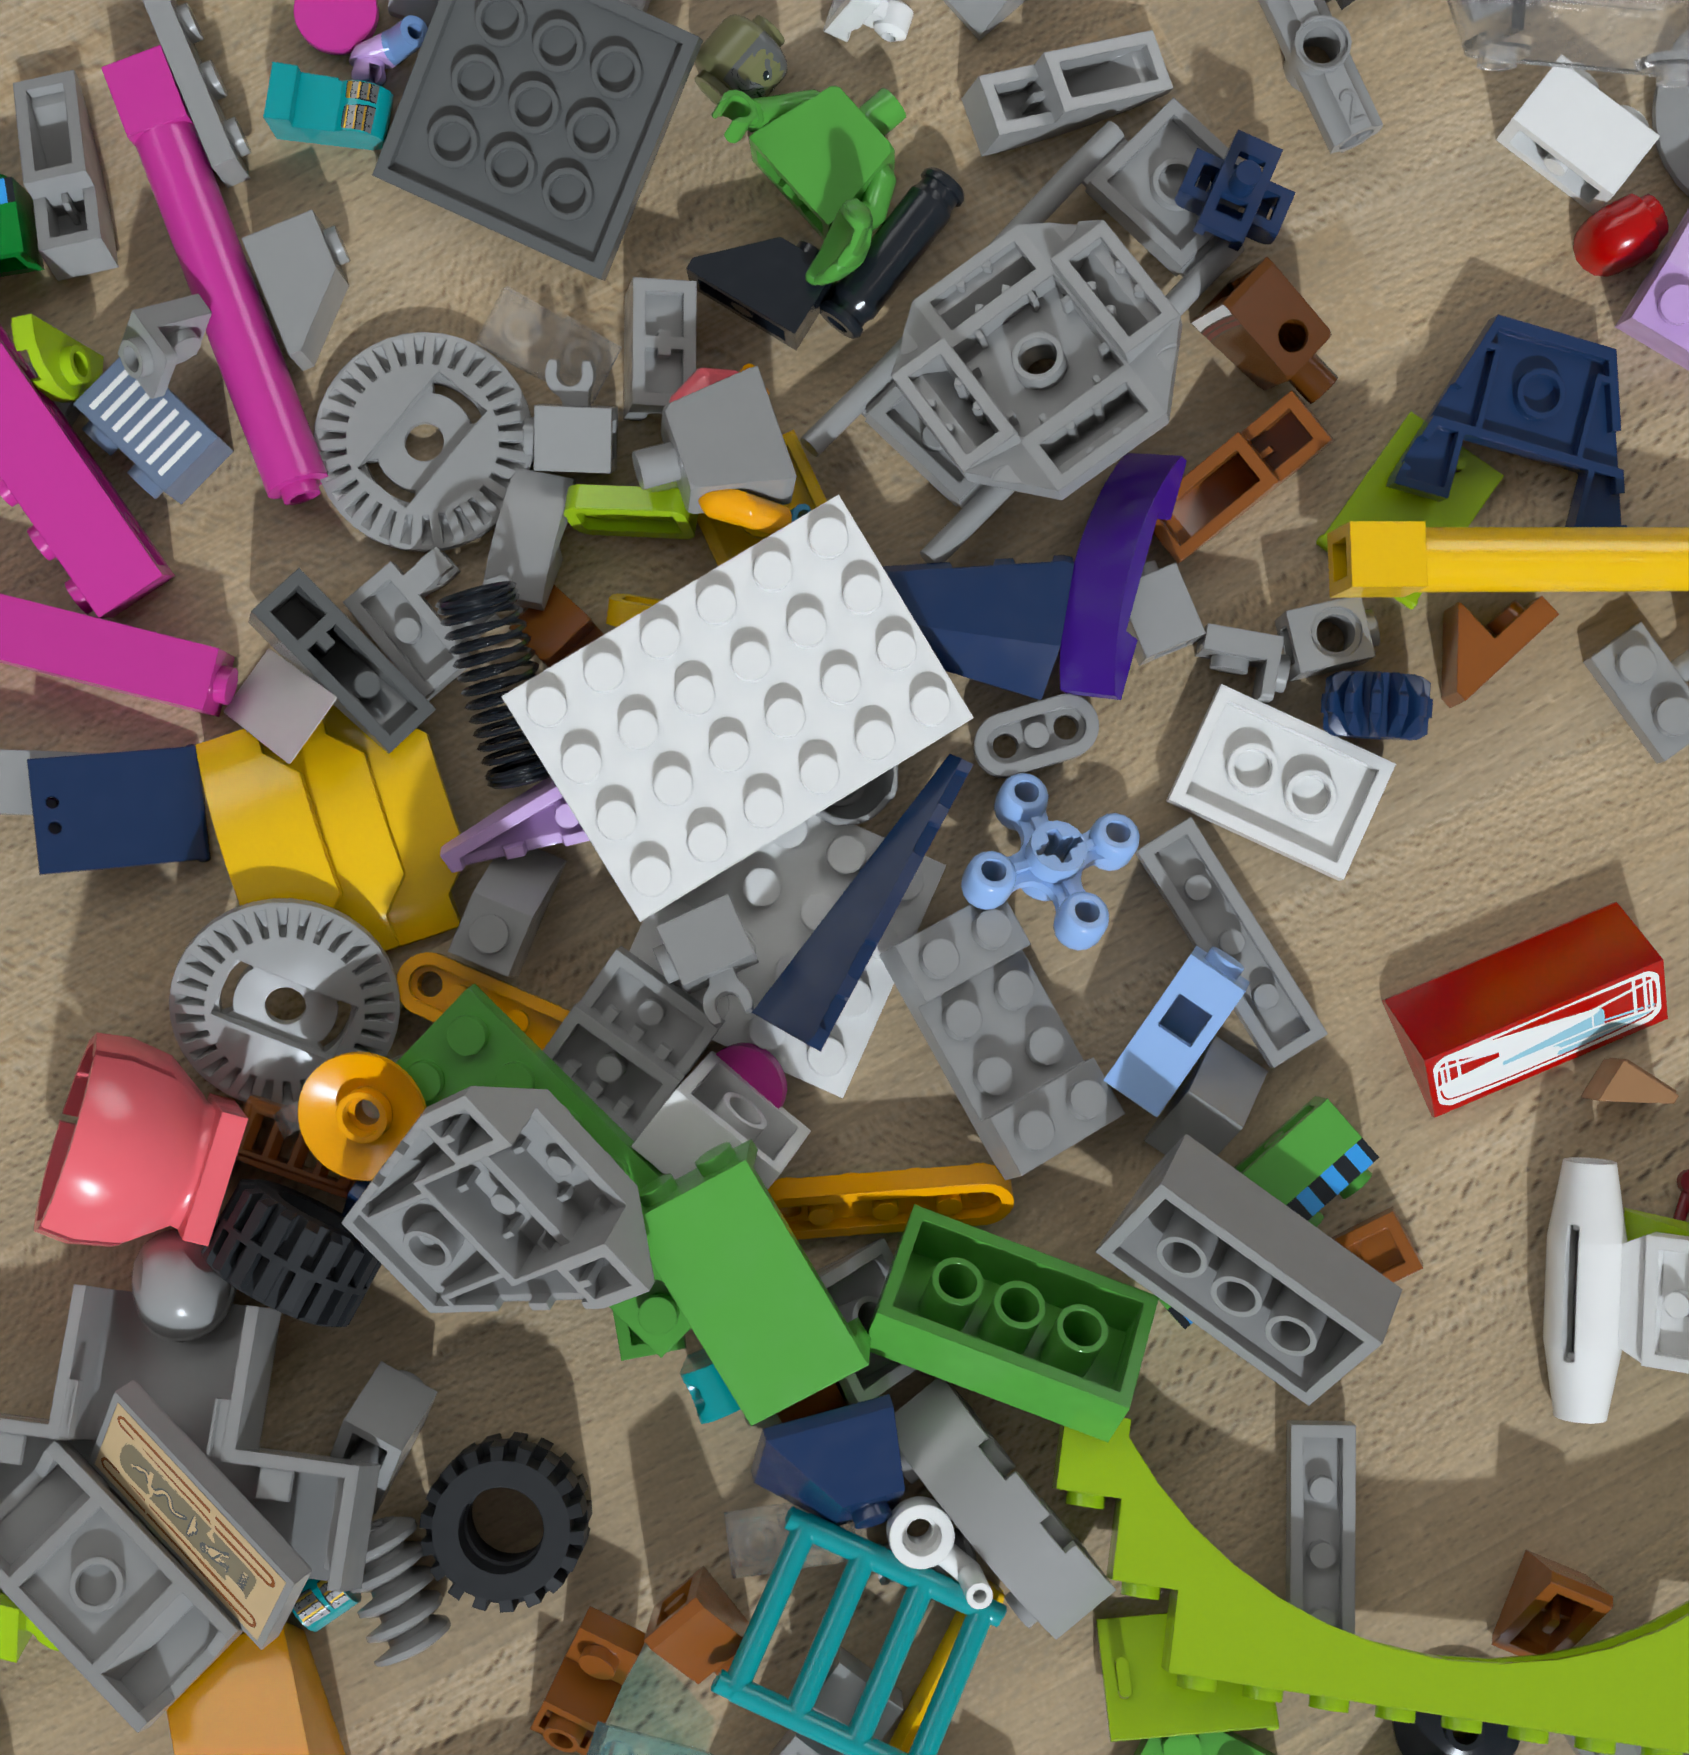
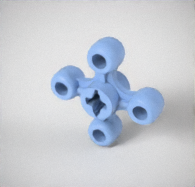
M1027 773L1015 774L1007 778L1000 787L995 798L994 811L1002 825L1018 832L1021 840L1020 850L1009 857L995 851H985L974 856L962 876L961 889L963 896L970 904L984 910L995 909L1004 904L1011 893L1019 888L1033 899L1052 901L1056 911L1053 929L1057 939L1069 949L1077 951L1087 950L1096 945L1106 931L1109 923V912L1101 898L1083 889L1081 882L1082 871L1093 865L1106 871L1118 870L1127 865L1139 846L1140 834L1138 828L1130 818L1118 813L1105 814L1098 818L1090 830L1083 834L1069 823L1058 820L1049 821L1046 813L1049 798L1046 786L1034 775Z

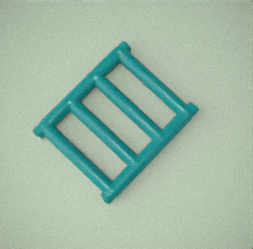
M794 1506L790 1507L784 1524V1529L789 1531L731 1666L728 1671L720 1670L711 1684V1691L727 1698L730 1702L844 1755H937L990 1625L999 1626L1006 1615L1007 1606L992 1599V1602L986 1608L974 1609L968 1604L958 1581L930 1568H910L902 1564L895 1557L892 1550L812 1513L804 1512ZM815 1544L848 1561L790 1696L787 1698L753 1682V1679L811 1546ZM873 1571L907 1587L848 1726L813 1710V1707L870 1574ZM933 1599L966 1614L910 1751L906 1753L874 1738L873 1735L929 1602Z

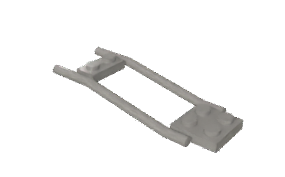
M1174 97L1129 142L1125 139L1122 130L1115 123L1108 121L1059 169L992 242L1017 224L1044 223L1082 183L1086 187L1085 192L1176 277L1180 274L1183 277L1166 295L1167 299L1182 316L1200 295L1244 252L1243 245L1237 252L1228 248L1229 241L1207 231H1205L1203 236L1193 232L1199 216L1179 207L1174 201L1197 148L1224 159L1228 147ZM1237 158L1235 164L1239 165L1242 161ZM1212 182L1209 183L1206 192L1209 191ZM1220 197L1219 203L1239 212L1244 209ZM902 336L800 438V441L808 452L818 457L862 414L866 418L865 422L955 507L959 506L962 508L920 551V555L926 563L946 562L1015 491L967 481L896 387L891 373L896 356L900 353Z

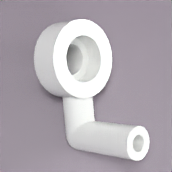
M923 1496L911 1497L900 1502L892 1510V1516L887 1520L886 1525L887 1539L895 1557L902 1564L914 1569H928L939 1565L959 1581L966 1600L972 1608L984 1609L989 1606L993 1599L990 1585L980 1565L954 1544L955 1532L953 1524L939 1503L934 1499ZM925 1519L930 1525L924 1535L914 1537L907 1533V1528L912 1521Z

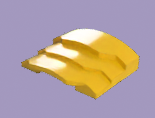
M332 705L290 764L245 729L195 745L211 819L240 906L254 901L273 898H293L326 905L348 915L362 925L379 942L385 952L458 928L461 918L451 890L461 871L452 873L441 858L440 852L443 845L460 835L461 832L443 783L429 734L416 728L388 754L336 706Z

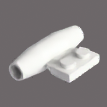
M1586 1157L1563 1159L1546 1243L1543 1341L1553 1415L1558 1419L1575 1423L1595 1424L1607 1421L1622 1350L1639 1361L1641 1366L1689 1374V1236L1654 1232L1628 1242L1617 1162Z

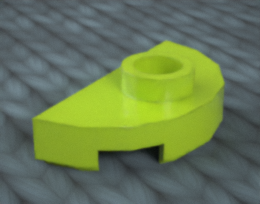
M33 314L11 318L12 335L16 351L27 350L32 366L38 374V378H33L31 381L51 401L60 403L75 402L103 374L104 356Z

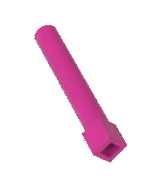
M158 45L101 67L127 138L133 143L139 154L191 295L199 294L212 312L205 332L267 496L271 499H283L285 505H297L307 502L321 493L319 486L322 483L320 480L328 477V473L207 154L162 46Z

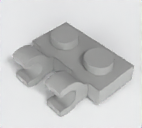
M438 547L429 551L405 574L397 564L390 561L343 601L344 605L398 670L428 701L467 669H456L453 667V664L456 660L470 656L471 653L452 655L448 653L450 648L457 644L477 639L486 632L453 641L444 639L446 634L466 626L501 620L496 613L458 625L442 626L440 624L442 618L427 602L425 597L447 585L461 571L444 551L441 552Z

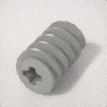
M391 1516L372 1521L362 1588L350 1591L351 1593H371L373 1597L357 1613L359 1618H380L381 1624L366 1636L367 1643L388 1642L390 1649L374 1661L377 1667L389 1666L423 1652L439 1640L451 1626L450 1619L446 1615L431 1614L442 1603L441 1593L437 1590H422L434 1577L430 1571L431 1567L425 1565L412 1566L423 1556L421 1541H404L418 1526L416 1519L413 1517Z

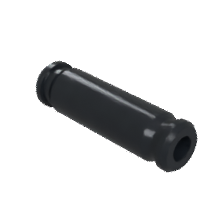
M929 167L924 169L921 173V181L907 191L872 237L869 251L863 263L852 273L839 280L834 286L830 299H825L820 304L821 316L834 329L851 339L861 336L864 332L862 327L865 323L874 319L948 223L952 210L955 207H960L964 202L962 187L950 175L939 168Z

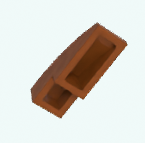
M1291 390L1242 432H1237L1182 478L1171 520L1157 519L1153 533L1178 564L1181 563L1335 440L1298 394Z

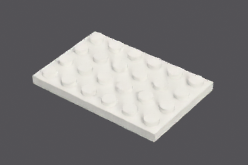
M839 494L501 696L639 922L974 718Z

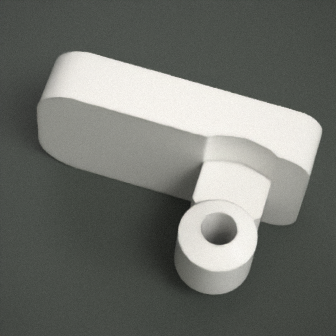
M833 0L823 31L847 42L851 31L859 29L864 24L874 28L875 32L886 41H903L907 37L914 13L901 0Z

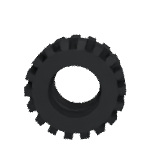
M241 1179L213 1229L209 1245L204 1246L201 1251L203 1258L213 1271L239 1291L288 1316L325 1327H347L350 1324L382 1265L341 1223L345 1218L341 1216L342 1213L301 1192L263 1179Z
M514 1432L507 1439H502L501 1433L487 1436L482 1443L476 1445L474 1442L463 1449L431 1486L425 1499L428 1501V1505L421 1513L419 1528L426 1529V1536L420 1542L423 1556L433 1554L435 1563L430 1568L431 1573L437 1582L446 1576L453 1583L448 1593L458 1601L466 1592L475 1597L472 1607L486 1611L491 1602L499 1603L500 1613L514 1612L518 1604L524 1601L527 1607L530 1608L541 1603L547 1592L550 1591L554 1594L564 1584L569 1573L573 1572L591 1528L588 1527L592 1516V1500H586L584 1493L588 1485L584 1475L576 1476L571 1469L575 1461L566 1452L561 1457L557 1456L551 1451L554 1443L544 1438H541L536 1444L527 1441L528 1433ZM498 1487L511 1488L525 1494L537 1506L543 1520L544 1534L539 1544L530 1550L520 1553L502 1552L488 1545L478 1534L473 1522L472 1506L476 1497L485 1490Z

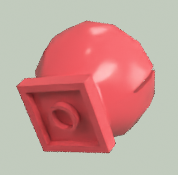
M96 1033L88 1042L62 1114L78 1117L77 1123L59 1120L38 1198L34 1231L67 1244L113 1247L172 1226L178 1230L183 1241L208 1246L248 1117L234 1099L209 1093L206 1100L204 1094L172 1055L132 1037Z

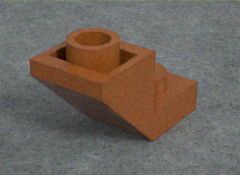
M589 1606L530 1729L543 1735L549 1745L560 1751L589 1755L606 1724L622 1685L645 1643V1633Z

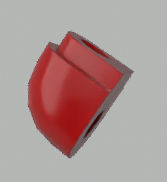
M1631 193L1608 204L1589 217L1576 232L1573 242L1576 261L1585 271L1594 276L1603 277L1619 274L1645 261L1657 250L1659 244L1669 232L1665 211L1660 202L1650 194L1640 198Z

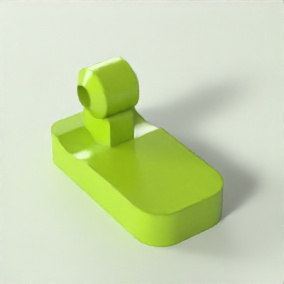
M676 481L646 490L638 486L576 484L568 487L564 507V516L572 528L589 535L691 539L695 536L698 514H692L686 510Z

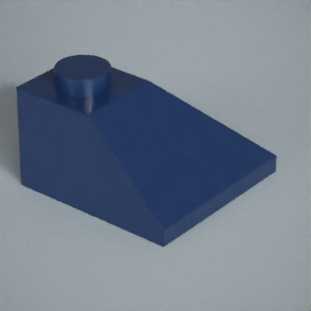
M884 1395L763 1428L751 1467L754 1483L808 1513H812L838 1526L854 1522L856 1529H864L887 1521L892 1516L891 1511L899 1504L905 1491L894 1406L890 1395Z

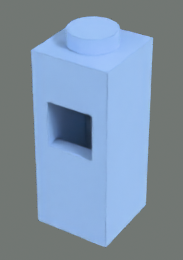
M1196 945L1103 1081L1155 1117H1158L1246 992L1250 982L1240 975L1244 970L1243 965L1217 947L1212 946L1207 953Z

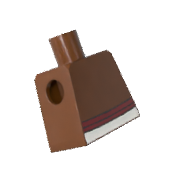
M1268 257L1234 276L1190 322L1251 381L1265 391L1288 381L1309 404H1312L1324 395L1338 379V376L1316 354L1331 337L1330 329Z

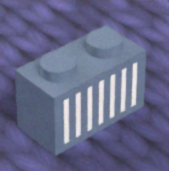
M121 357L73 403L90 420L82 430L110 456L119 448L135 464L127 473L155 499L165 492L182 505L234 452L169 388H167L164 396L151 399L137 379L127 373L122 364Z

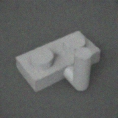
M1640 622L1583 661L1656 764L1668 760L1689 745V687L1686 684L1689 681V649L1670 662L1643 623Z

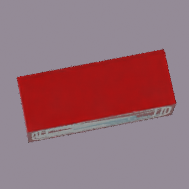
M1612 902L1382 1000L1429 1112L1434 1118L1668 1019L1664 960L1617 902Z

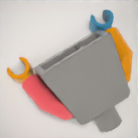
M750 363L745 364L739 372L736 370L706 367L697 369L670 397L669 404L663 408L661 422L663 444L632 452L633 465L640 487L644 490L676 481L685 508L692 514L705 513L709 518L772 535L812 511L807 504H799L792 510L785 506V504L791 503L797 476L768 396L770 391L765 388L758 366L755 367Z

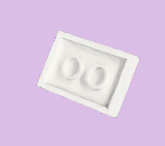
M1221 684L1213 696L1166 802L1340 881L1344 880L1396 764Z

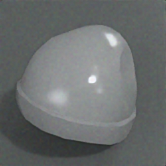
M177 1229L155 1234L143 1245L135 1259L131 1281L133 1300L138 1316L151 1334L162 1340L183 1343L204 1337L216 1329L230 1311L237 1289L216 1274L206 1262L201 1253L204 1245L183 1241Z

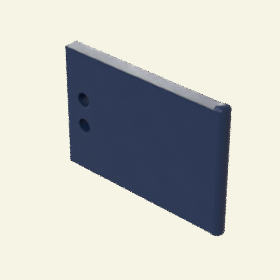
M188 744L186 747L27 759L39 875L199 861L202 863L210 861L211 855L204 793L196 744Z

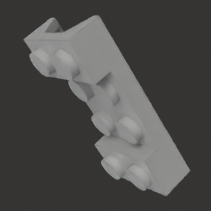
M1007 900L999 907L989 910L976 908L970 904L879 955L994 1165L1005 1180L1025 1175L1125 1114L1111 1087L1103 1081L1105 1077L1094 1057L1083 1060L1022 949L1031 945Z
M55 1440L45 1449L34 1471L0 1503V1589L129 1725L139 1733L149 1728L228 1648L243 1630L203 1586L110 1491L111 1486L69 1441Z

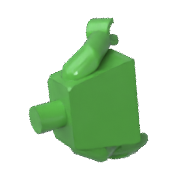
M830 86L822 92L810 89L752 99L742 91L729 90L725 92L711 116L714 119L724 116L732 120L724 133L726 140L730 143H737L742 139L746 131L754 132L749 137L752 161L824 240L818 255L806 272V281L811 285L823 286L841 280L852 273L866 258L871 245L873 230L884 223L897 181L894 174L895 150L885 136L906 119V113L899 101L886 88H881L859 108L838 86Z

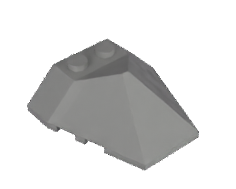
M470 1086L426 1107L341 1222L430 1313L499 1311L503 1302L529 1301L528 1304L532 1310H550L556 1300H582L581 1303L585 1309H604L649 1292L655 1282L638 1186L548 1089Z

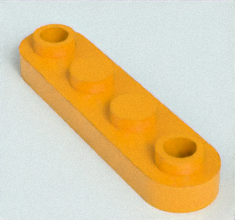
M424 952L416 954L403 963L397 974L401 1003L412 1013L433 1022L468 987L476 984L542 1051L571 1011L439 953ZM430 972L437 973L441 977L443 984L439 994L433 997L426 995L421 985L424 976Z
M987 1163L932 1168L916 1167L906 1170L868 1173L850 1172L842 1175L803 1178L786 1177L774 1181L768 1189L797 1240L902 1232L914 1204L971 1226L988 1225L1005 1218L1014 1206L1011 1179L1005 1180L995 1165Z

